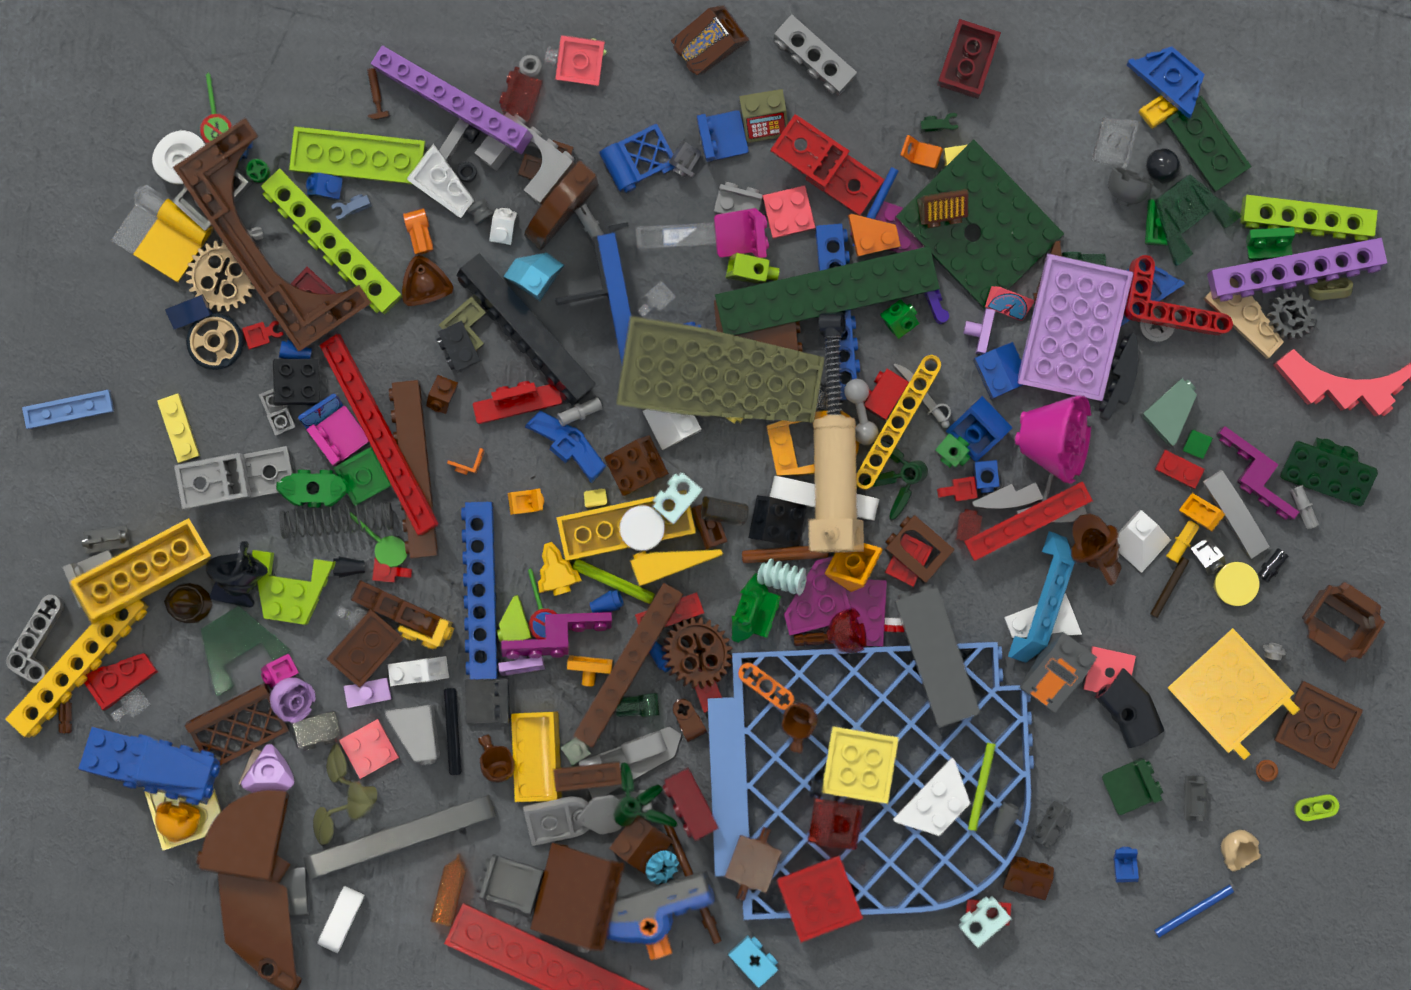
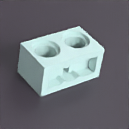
M683 473L679 476L675 474L667 483L670 486L665 493L660 491L653 499L655 502L653 507L673 524L702 492V489ZM682 482L687 483L690 487L689 492L685 495L677 492V486ZM667 499L675 502V509L671 512L665 511L662 507L663 502Z
M993 896L989 899L987 897L983 898L977 904L978 908L973 913L969 911L960 919V928L977 947H980L1011 919ZM991 907H995L998 910L994 918L986 916V911ZM973 922L981 924V929L977 933L969 931V926Z

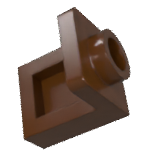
M438 375L428 394L426 406L435 412L446 414L457 389L458 382Z

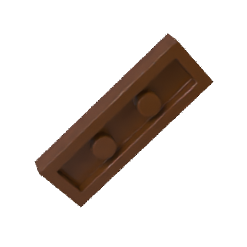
M620 761L553 769L555 792L622 784Z

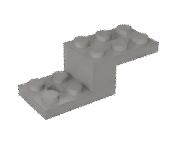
M288 446L248 454L236 453L174 465L182 509L224 501L234 502L279 493L276 491V482L293 473ZM267 466L275 468L276 473L274 477L267 478L264 475V469ZM198 477L206 479L207 484L204 489L199 490L196 488L195 480Z

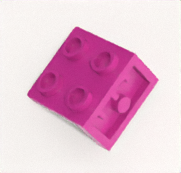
M346 406L338 409L317 426L313 424L306 429L333 466H337L369 442L362 427Z

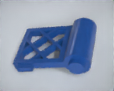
M657 123L599 152L619 192L624 191L625 194L637 188L636 183L659 171L665 174L675 168L669 161L664 164L654 161L657 150L665 152L669 159L673 156ZM655 131L658 137L657 145L644 142L646 134ZM630 142L640 144L638 154L628 153L625 145ZM643 146L655 149L652 160L640 156ZM638 160L650 163L648 172L640 175L636 168Z

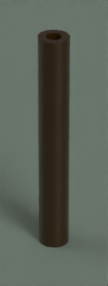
M1181 557L1150 615L1158 618L1188 565V559Z

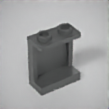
M495 854L492 855L491 859L487 858L483 871L487 872L485 880L480 879L477 892L480 893L479 898L517 908L522 912L530 914L544 869Z

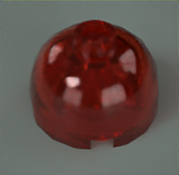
M855 608L838 612L831 619L829 630H827L829 642H833L838 650L846 653L864 651L865 649L862 647L867 644L864 623L859 624L857 617L861 616Z

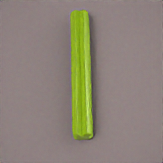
M576 559L574 562L573 570H578L579 573L643 602L651 604L655 597L654 593L582 560Z

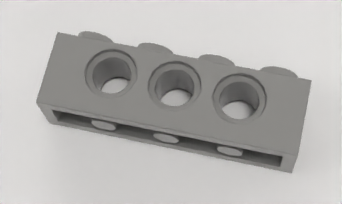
M792 14L774 33V39L776 40L774 43L783 51L787 49L792 54L791 58L797 64H804L808 68L807 72L814 79L817 80L819 78L825 83L823 85L824 88L831 94L835 92L839 96L856 77L857 72ZM796 37L801 38L804 44L800 47H795L791 42L792 39ZM816 52L819 54L820 59L813 62L809 60L808 54ZM828 66L834 67L836 74L828 76L825 74L824 69Z

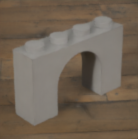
M507 112L504 115L505 117L528 129L533 135L527 146L536 147L541 151V167L524 191L530 198L542 206L553 190L576 165L573 162L575 158L566 151L561 153L557 150L559 146L548 138L545 141L541 138L542 133L532 126L529 129L525 126L526 121L519 115L515 114L513 117ZM488 136L476 150L475 154L497 172L514 150Z

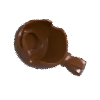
M793 703L785 710L783 715L782 729L788 736L793 738L790 750L796 753H802L803 739L809 737L817 726V714L806 703Z
M489 734L479 737L478 741L484 747V753L480 757V768L483 776L487 780L496 783L508 780L515 770V761L510 750L504 746H494Z

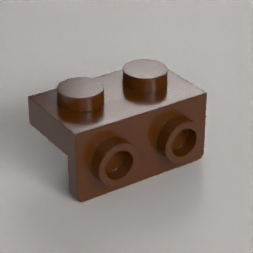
M1014 856L1010 862L1003 888L1046 900L1053 882L1054 868L1045 863H1037L1025 857Z

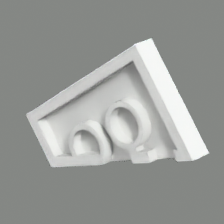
M432 144L407 178L409 182L460 218L474 201L471 194L434 144Z

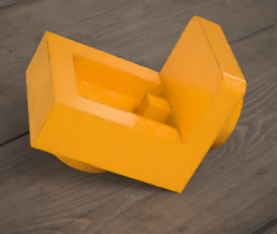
M540 488L508 493L510 515L543 510L544 497Z

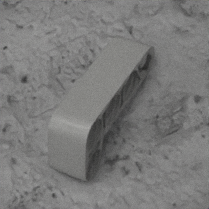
M47 595L41 600L7 656V667L30 682L38 683L49 671L48 666L37 660L35 656L64 610L65 601L61 596ZM55 601L54 604L57 605V607L51 608V604H49V602ZM41 617L46 621V626L42 630L37 626V621ZM29 636L34 639L35 644L32 648H28L25 644ZM17 655L23 659L21 667H17L14 664V659ZM35 667H39L42 671V675L38 679L33 676V669Z

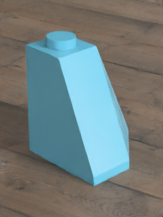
M547 253L516 258L503 277L538 301H541L564 267V264Z

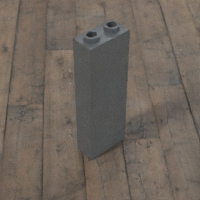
M929 584L920 587L919 593L911 595V592L908 591L899 594V599L894 602L936 726L939 728L980 714V710L938 587L932 588V585Z

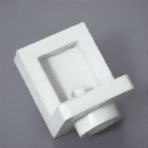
M507 208L495 210L492 217L489 241L511 245L517 217L516 212H512V210Z

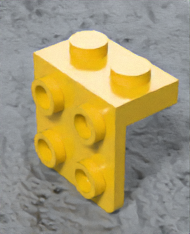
M440 619L433 638L405 626H399L398 630L403 632L401 636L412 641H416L418 638L423 640L422 645L431 649H437V646L443 647L445 641L451 639L455 628L451 627L453 622Z

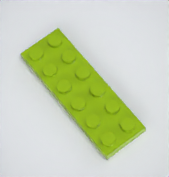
M294 127L289 170L412 184L407 178L423 158L426 142Z

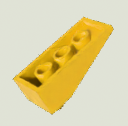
M721 550L649 554L643 551L633 555L634 560L630 562L639 585L643 586L719 557L723 553Z

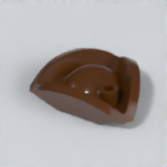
M417 255L410 261L404 275L402 285L403 303L406 306H416L433 302L451 294L454 287L446 274L435 263L424 256Z

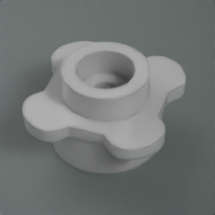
M1269 643V645H1263V648H1265L1264 656L1269 659L1281 660L1282 655H1286L1285 649L1280 644Z

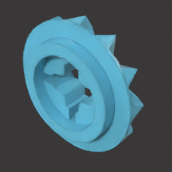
M660 851L654 854L646 865L648 879L657 885L659 883H666L669 878L673 879L674 872H678L677 865L679 862L676 856L670 851ZM664 863L667 867L664 868V871L662 873L660 870L662 869V865Z

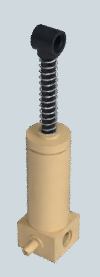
M843 312L821 313L819 316V329L823 338L826 339L825 356H827V371L825 373H827V377L825 378L827 383L825 384L827 385L826 408H828V415L813 420L815 520H809L810 551L819 553L864 552L863 520L857 519L855 419L845 418L844 415H841L842 397H840V393L842 392L840 387L842 386H840V381L842 380H840V375L842 374H840L841 351L839 346L841 345H839V341L841 339L839 338L845 334L846 319Z

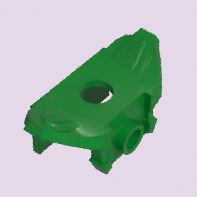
M297 470V473H291V475L285 476L276 482V491L294 506H303L304 503H308L309 508H321V504L332 507L348 492V483L342 477L333 474V470H319V474H311V470ZM310 482L318 483L319 492L317 494L311 495L308 493L307 485Z
M757 573L753 574L752 578L740 591L742 596L735 616L732 615L731 639L738 643L748 639L753 634L767 638L772 628L775 613L779 608L781 596L768 592V587L765 584H759Z

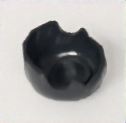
M1163 148L1153 151L1148 156L1146 168L1151 178L1160 183H1168L1174 181L1179 175L1181 165L1178 156L1173 151Z

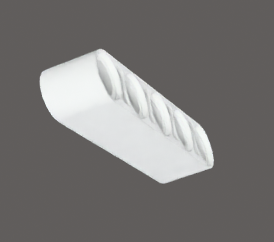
M774 476L770 497L815 508V484ZM857 494V517L875 521L879 499Z

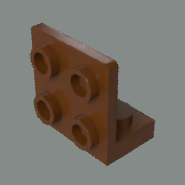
M650 435L636 439L604 457L623 496L669 474Z

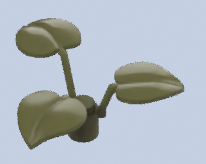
M338 743L333 745L328 755L326 769L328 777L332 782L337 783L340 781L343 784L349 785L348 804L326 811L324 807L317 809L313 818V830L321 846L328 844L333 836L334 825L330 817L333 813L347 809L349 817L357 820L364 816L377 801V790L374 786L362 787L359 782H351L344 779L347 765Z

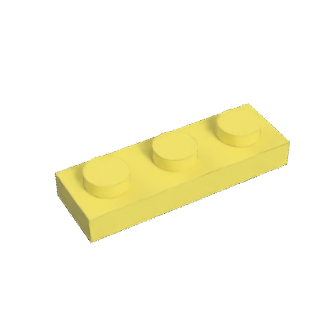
M180 394L157 400L177 462L182 463L199 457L200 454Z

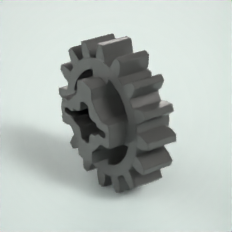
M1291 292L1289 295L1283 293L1280 297L1273 300L1275 304H1271L1268 307L1272 310V312L1267 314V317L1272 318V321L1268 324L1276 327L1273 330L1274 333L1281 332L1280 338L1287 335L1288 340H1292L1295 337L1298 340L1303 335H1307L1310 332L1309 329L1314 327L1315 324L1311 320L1315 319L1316 315L1311 314V311L1315 308L1308 306L1309 299L1306 301L1302 300L1303 294L1296 297L1295 292ZM1284 303H1291L1290 306H1283ZM1294 326H1295V327L1300 326L1299 329H1296V330H1293V329H1292V327H1294Z

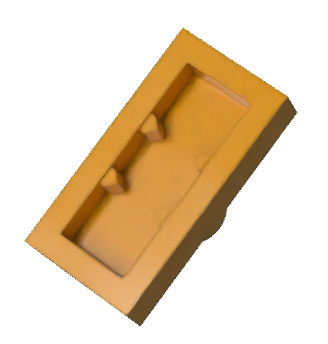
M1193 493L1179 509L1183 515L1210 531H1213L1225 515L1222 510Z
M569 655L567 670L583 671L582 685L595 686L596 672L610 674L613 660Z

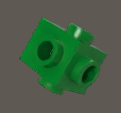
M901 299L880 314L888 329L898 339L919 324L915 317L918 314L915 308L910 303L906 305Z
M949 433L936 448V451L942 455L940 460L949 468L952 465L955 467L961 465L963 467L971 458L968 455L971 450L967 448L970 444L961 436L957 439ZM954 448L958 449V454L956 456L952 455V450Z

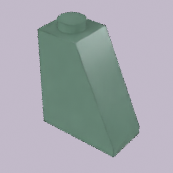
M1183 378L1178 380L1141 414V417L1169 447L1176 444L1197 396L1194 392L1195 386L1189 380L1184 381Z

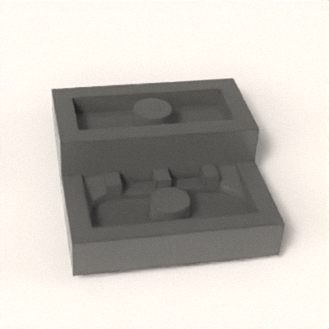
M306 868L288 869L280 884L286 887L288 891L290 917L308 915Z

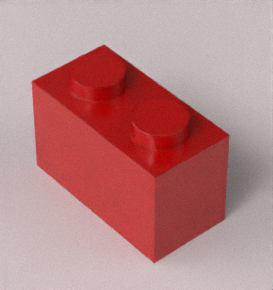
M886 369L884 373L882 371L878 373L873 381L877 385L873 391L869 390V395L864 401L865 409L884 421L909 384L907 380L889 369Z

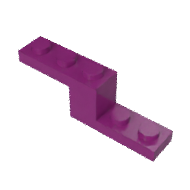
M1221 427L1216 434L1220 437L1219 441L1229 448L1231 446L1238 450L1237 454L1247 461L1251 459V462L1237 480L1241 484L1240 489L1249 495L1253 493L1258 496V501L1266 507L1272 506L1277 510L1275 513L1282 519H1295L1299 511L1264 487L1279 464L1227 427Z
M611 612L545 614L546 639L501 641L502 657H507L508 659H517L520 656L540 658L544 655H551V657L555 658L568 655V630L583 632L585 629H594L595 631L612 629Z

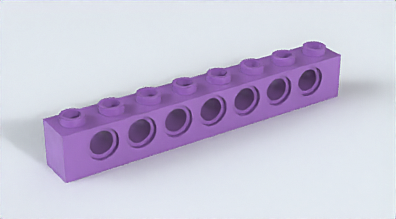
M384 46L380 47L371 62V65L378 72L521 155L533 137L528 129Z
M1382 238L1216 269L1210 271L1207 276L1212 299L1220 298V302L1232 300L1234 295L1241 294V297L1244 298L1252 296L1255 291L1260 290L1264 294L1276 291L1275 288L1281 286L1284 289H1291L1297 287V283L1304 282L1305 285L1318 283L1317 279L1325 278L1326 281L1339 279V275L1347 274V277L1360 275V271L1368 270V273L1381 271L1382 266L1387 264ZM1357 254L1364 256L1365 263H1360L1357 260ZM1336 258L1342 259L1344 262L1343 268L1336 264ZM1315 262L1321 263L1323 266L1322 272L1316 270ZM1294 266H1298L1301 269V276L1294 273ZM1273 270H1277L1280 273V280L1273 277ZM1251 274L1259 277V284L1252 282ZM1230 278L1238 281V288L1230 285Z

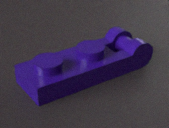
M939 290L924 293L936 323H946L949 319V313L941 307L939 301H942Z

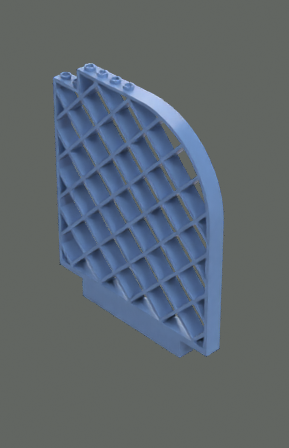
M997 642L957 644L959 649L975 648L963 663L967 675L987 692L977 703L979 710L992 697L1015 718L993 744H996L994 752L1018 774L996 798L985 790V796L992 802L980 814L977 826L978 828L996 807L999 808L1002 805L1000 802L1024 777L1021 821L1017 819L1015 822L1019 829L1012 846L1004 858L973 830H969L968 825L959 817L955 820L966 831L944 855L919 834L922 830L914 829L907 825L904 826L912 833L889 858L865 837L887 811L894 817L897 815L891 806L913 782L921 789L924 787L917 778L939 754L947 761L951 759L943 749L965 725L984 743H992L969 722L974 717L971 716L960 720L961 722L938 746L915 725V722L930 707L928 701L909 719L886 698L908 673L922 685L920 676L912 670L916 665L914 659L907 665L893 652L911 651L909 646L732 653L734 697L708 698L712 813L719 826L718 829L713 831L715 876H725L740 835L757 839L760 836L762 827L767 828L777 816L781 817L802 839L781 862L778 861L772 879L780 870L785 875L791 874L784 866L806 842L826 860L830 859L831 857L810 837L834 813L857 835L839 854L841 861L861 839L885 860L882 866L863 886L846 872L848 880L859 889L854 895L856 901L865 895L877 906L859 908L862 915L936 911L964 902L988 887L1011 862L1024 837L1031 806L1030 769L1034 768L1033 755L1029 756V747L1033 746L1032 733L1028 734V725H1031L1032 717L1031 711H1027V703L1031 701V696L1019 688L1020 685L999 686V682H1003V670L999 668L998 660L1002 659L1001 646H998ZM987 647H991L993 687L991 689L967 668L968 664L979 652ZM874 652H886L904 668L882 694L857 672ZM866 653L854 667L839 655ZM822 654H832L850 671L828 696L803 675V672ZM812 655L799 670L784 656ZM777 656L796 673L784 687L788 690L800 677L824 699L815 709L816 714L818 715L829 704L852 725L851 730L857 729L858 731L865 732L860 725L883 701L907 723L895 736L898 737V741L912 728L935 750L913 774L895 759L894 764L909 779L889 799L888 804L880 803L883 807L861 831L836 810L847 797L840 796L831 805L822 796L818 798V796L814 795L828 810L805 834L782 813V810L803 787L810 791L811 786L808 782L827 762L828 749L813 735L808 737L826 755L802 779L779 757L793 742L792 737H789L777 752L774 753L750 731L770 708L775 706L769 701L747 727H744L743 684L738 675V670L742 665L741 658L758 657L753 663L757 666L765 657ZM750 667L744 672L743 677L745 679L748 678V675L753 671V668ZM853 675L878 697L856 722L831 700ZM1020 690L1021 715L1016 713L995 692ZM777 693L776 697L780 699L782 695ZM775 706L784 715L785 710ZM1020 723L1023 770L998 749ZM745 734H748L772 756L749 782H747ZM984 754L967 772L956 763L958 771L964 775L961 778L963 785L969 780L977 787L978 782L972 775L981 767ZM775 760L800 782L778 808L753 786ZM747 789H750L774 811L752 836H749ZM970 835L1001 862L978 885L973 884L948 861ZM916 837L940 858L917 884L894 863ZM946 864L972 889L949 900L936 902L922 888ZM891 866L914 888L897 906L884 907L867 890ZM748 890L745 901H743L744 920L791 918L789 911H775L758 896L761 892L760 890ZM918 892L931 903L907 906ZM752 899H755L768 912H752Z

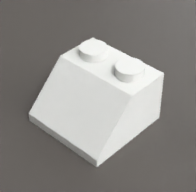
M649 409L643 411L662 450L701 431L695 415Z

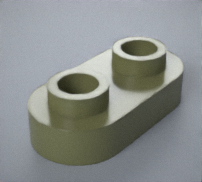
M1339 277V279L1332 281L1318 279V283L1309 285L1308 294L1317 301L1346 298L1352 294L1353 282L1344 277Z

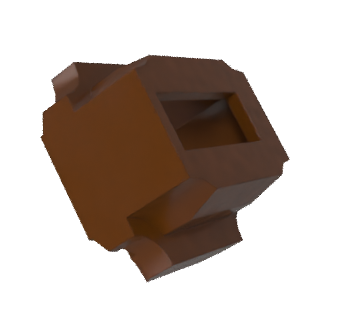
M1342 582L1337 587L1327 585L1325 590H1319L1302 616L1308 628L1307 638L1343 662L1352 657L1361 659L1385 623L1380 616L1382 606L1346 582ZM1323 602L1359 625L1351 639H1348L1314 616Z

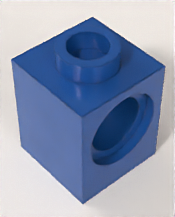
M997 460L973 463L976 489H981V493L994 492V488L999 487ZM983 471L991 473L992 480L990 483H984L981 480V473Z

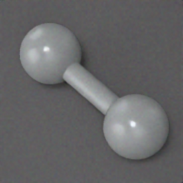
M852 379L846 384L844 394L847 400L855 403L859 419V423L855 427L856 441L862 445H871L876 441L879 431L877 426L867 419L864 401L869 395V387L861 379Z

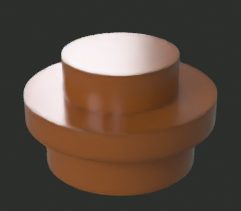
M1262 760L1256 766V775L1264 782L1273 781L1278 775V767L1271 760Z

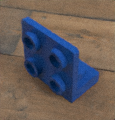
M739 110L706 117V114L697 115V123L706 162L748 153Z

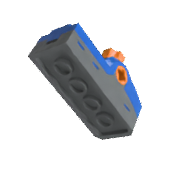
M707 870L616 898L606 936L607 939L627 943H645L651 960L671 954L673 951L667 933L673 924V912L676 916L688 912L687 910L690 907L692 910H696L715 902V894Z

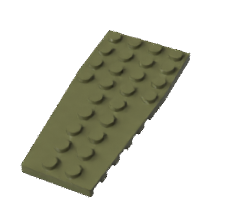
M630 316L616 404L684 415L813 423L824 357L697 326Z

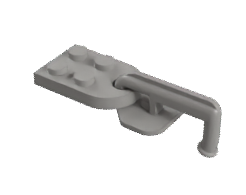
M645 790L630 792V797L637 799V796ZM626 793L616 796L597 797L589 802L579 797H566L523 806L532 846L577 837L586 833L589 829L598 834H607L620 830L622 826L616 824L613 813L620 801L626 797ZM652 801L645 806L642 805L643 809L640 812L646 813L648 809L652 810Z

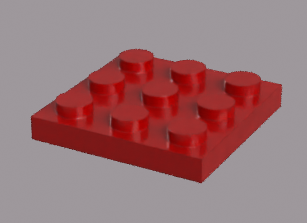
M839 855L777 879L800 942L863 919Z

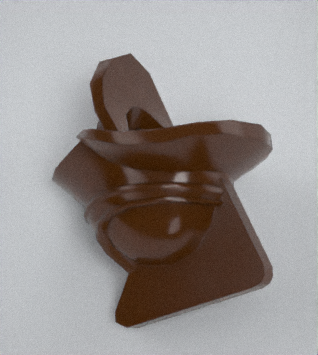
M1093 514L1080 515L1073 522L1072 532L1075 544L1072 547L1071 556L1075 563L1086 562L1089 567L1101 570L1107 583L1111 586L1116 583L1122 569L1121 564L1118 562L1120 547L1118 543V530L1113 525H1106L1099 516Z

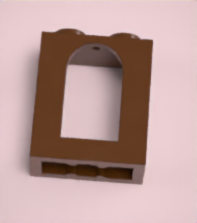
M915 515L911 518L907 516L899 525L902 528L897 535L892 533L885 541L887 544L885 550L889 551L915 573L921 581L927 583L955 549ZM908 530L918 532L940 551L926 568L901 546L900 539L904 532Z

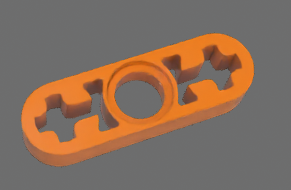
M745 663L740 666L738 670L739 678L780 709H787L793 704V694L754 664ZM752 667V673L755 676H758V673L763 675L758 679L756 686L751 684L755 681L751 677L747 679L743 677V668L749 669ZM763 680H770L772 682V690L768 693L760 690L759 685ZM776 686L781 688L778 693L783 696L786 693L789 695L788 700L790 702L788 705L786 703L780 705V699L774 696L773 700L769 697L775 692Z

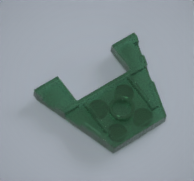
M1191 174L1186 175L1154 200L1175 266L1180 265L1193 255L1181 234L1211 211L1223 228H1228L1242 217L1239 212L1233 211L1227 206L1228 204L1225 201L1218 199L1211 193L1210 189Z
M240 606L201 628L216 696L235 686L224 665L258 644L262 643L273 661L291 652L288 646L283 644Z

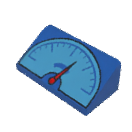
M333 393L299 415L298 419L308 429L313 424L317 426L343 407L344 404L338 395Z

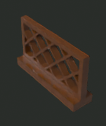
M262 683L186 722L185 727L188 733L191 734L200 753L201 750L206 751L203 746L208 747V752L210 748L222 751L223 754L219 760L220 765L289 731L285 721L277 715H271V708L269 714L256 710L259 701L267 698L270 703L271 694L267 684ZM242 710L252 712L249 724L236 720L238 712ZM255 713L267 717L264 728L251 724ZM269 718L278 720L282 728L276 732L266 729ZM220 721L233 722L229 733L217 730ZM235 723L248 727L244 738L232 735ZM215 724V728H214V729L209 728L210 726H212V725ZM250 728L262 731L260 740L255 742L247 739ZM202 730L213 732L210 743L200 741L197 733ZM215 733L228 737L225 748L212 745ZM230 738L243 742L240 750L235 752L227 749Z

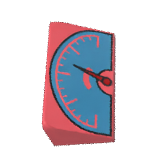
M991 286L985 307L1022 321L1032 307L1034 300L1002 287Z

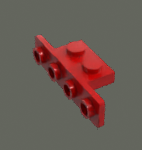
M524 381L518 383L516 387L509 388L508 386L497 388L496 392H491V399L474 402L473 409L477 424H482L561 405L562 399L560 391L555 386L549 384L536 387L534 382Z

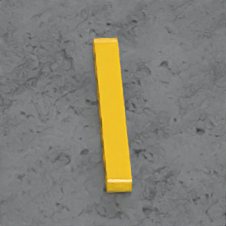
M928 355L921 361L856 474V483L859 489L869 490L875 484L940 371L941 361L937 356ZM932 360L936 362L937 369L928 371L925 368V363ZM921 379L925 381L926 388L917 390L914 387V382ZM911 398L915 402V407L906 409L903 406V401ZM895 417L903 419L904 426L897 429L893 427L892 420ZM884 436L892 438L893 445L886 448L881 445V439ZM873 455L881 457L882 464L875 467L870 464L869 460ZM862 474H867L871 477L869 485L863 486L859 483L858 479Z

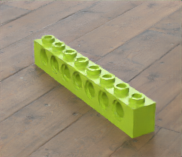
M280 168L261 186L265 191L262 195L270 203L275 201L280 206L277 210L285 219L290 217L295 222L292 226L301 235L305 232L310 237L308 243L316 251L320 248L325 253L323 258L331 266L336 264L341 269L338 274L346 282L351 280L356 286H361L372 302L369 306L376 313L381 311L385 315L402 298L397 289ZM284 191H289L291 194L287 201L280 200V195ZM301 206L305 207V214L302 217H296L295 210ZM314 222L321 224V228L317 233L310 231V226ZM335 238L336 245L331 249L326 248V240ZM346 253L350 254L351 261L348 264H341V256ZM360 269L366 270V277L363 280H357L355 277L356 272ZM374 285H380L382 288L381 293L377 296H373L370 293Z

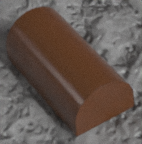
M713 501L691 508L706 550L728 542Z

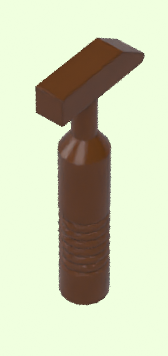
M368 69L372 98L377 108V113L370 114L368 117L374 120L390 117L389 111H381L380 103L382 100L376 69Z

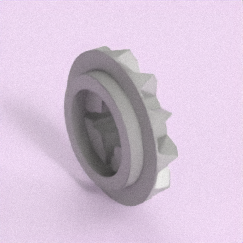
M1154 308L1153 314L1159 319L1161 312L1159 309ZM1140 322L1139 325L1142 335L1148 340L1155 342L1168 339L1175 329L1160 326L1161 330L1157 328L1150 330L1149 328L1153 324Z

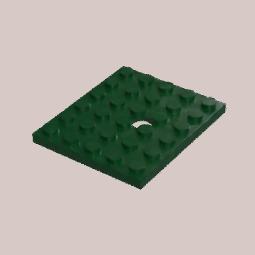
M974 139L895 216L924 247L930 246L932 256L984 310H986L985 305L991 286L1002 287L1008 290L1054 245L1055 241H1058L1064 235L1059 227ZM968 190V217L962 218V223L949 225V221L940 222L941 226L928 228L927 224L921 225L917 203L918 198ZM970 224L977 225L981 231L979 239L974 242L967 240L964 235L965 228Z

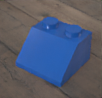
M1013 342L973 359L991 400L1023 386V384L1018 383V374L1022 360Z
M982 396L946 432L952 434L957 439L961 436L970 444L967 448L971 450L968 455L977 462L1013 427Z

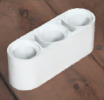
M346 886L343 887L319 938L318 945L338 954L364 899V894Z

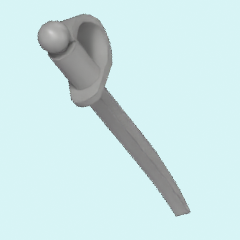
M894 364L907 381L910 382L914 374L907 368ZM919 380L914 382V387L917 390L925 389ZM927 393L923 399V402L930 410L927 415L932 413L943 428H948L950 426L948 419L951 416L950 407L944 403L936 405ZM940 407H946L949 410L947 417L939 409Z

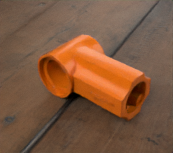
M425 208L404 213L406 229L410 233L415 255L433 251Z

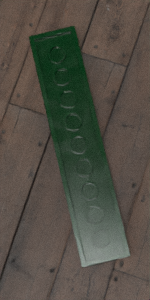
M928 246L715 294L723 333L736 336L816 318L821 313L843 312L932 292L940 288L931 249Z

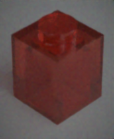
M965 509L964 513H959L955 539L965 541L980 533L982 516L977 515L978 511Z

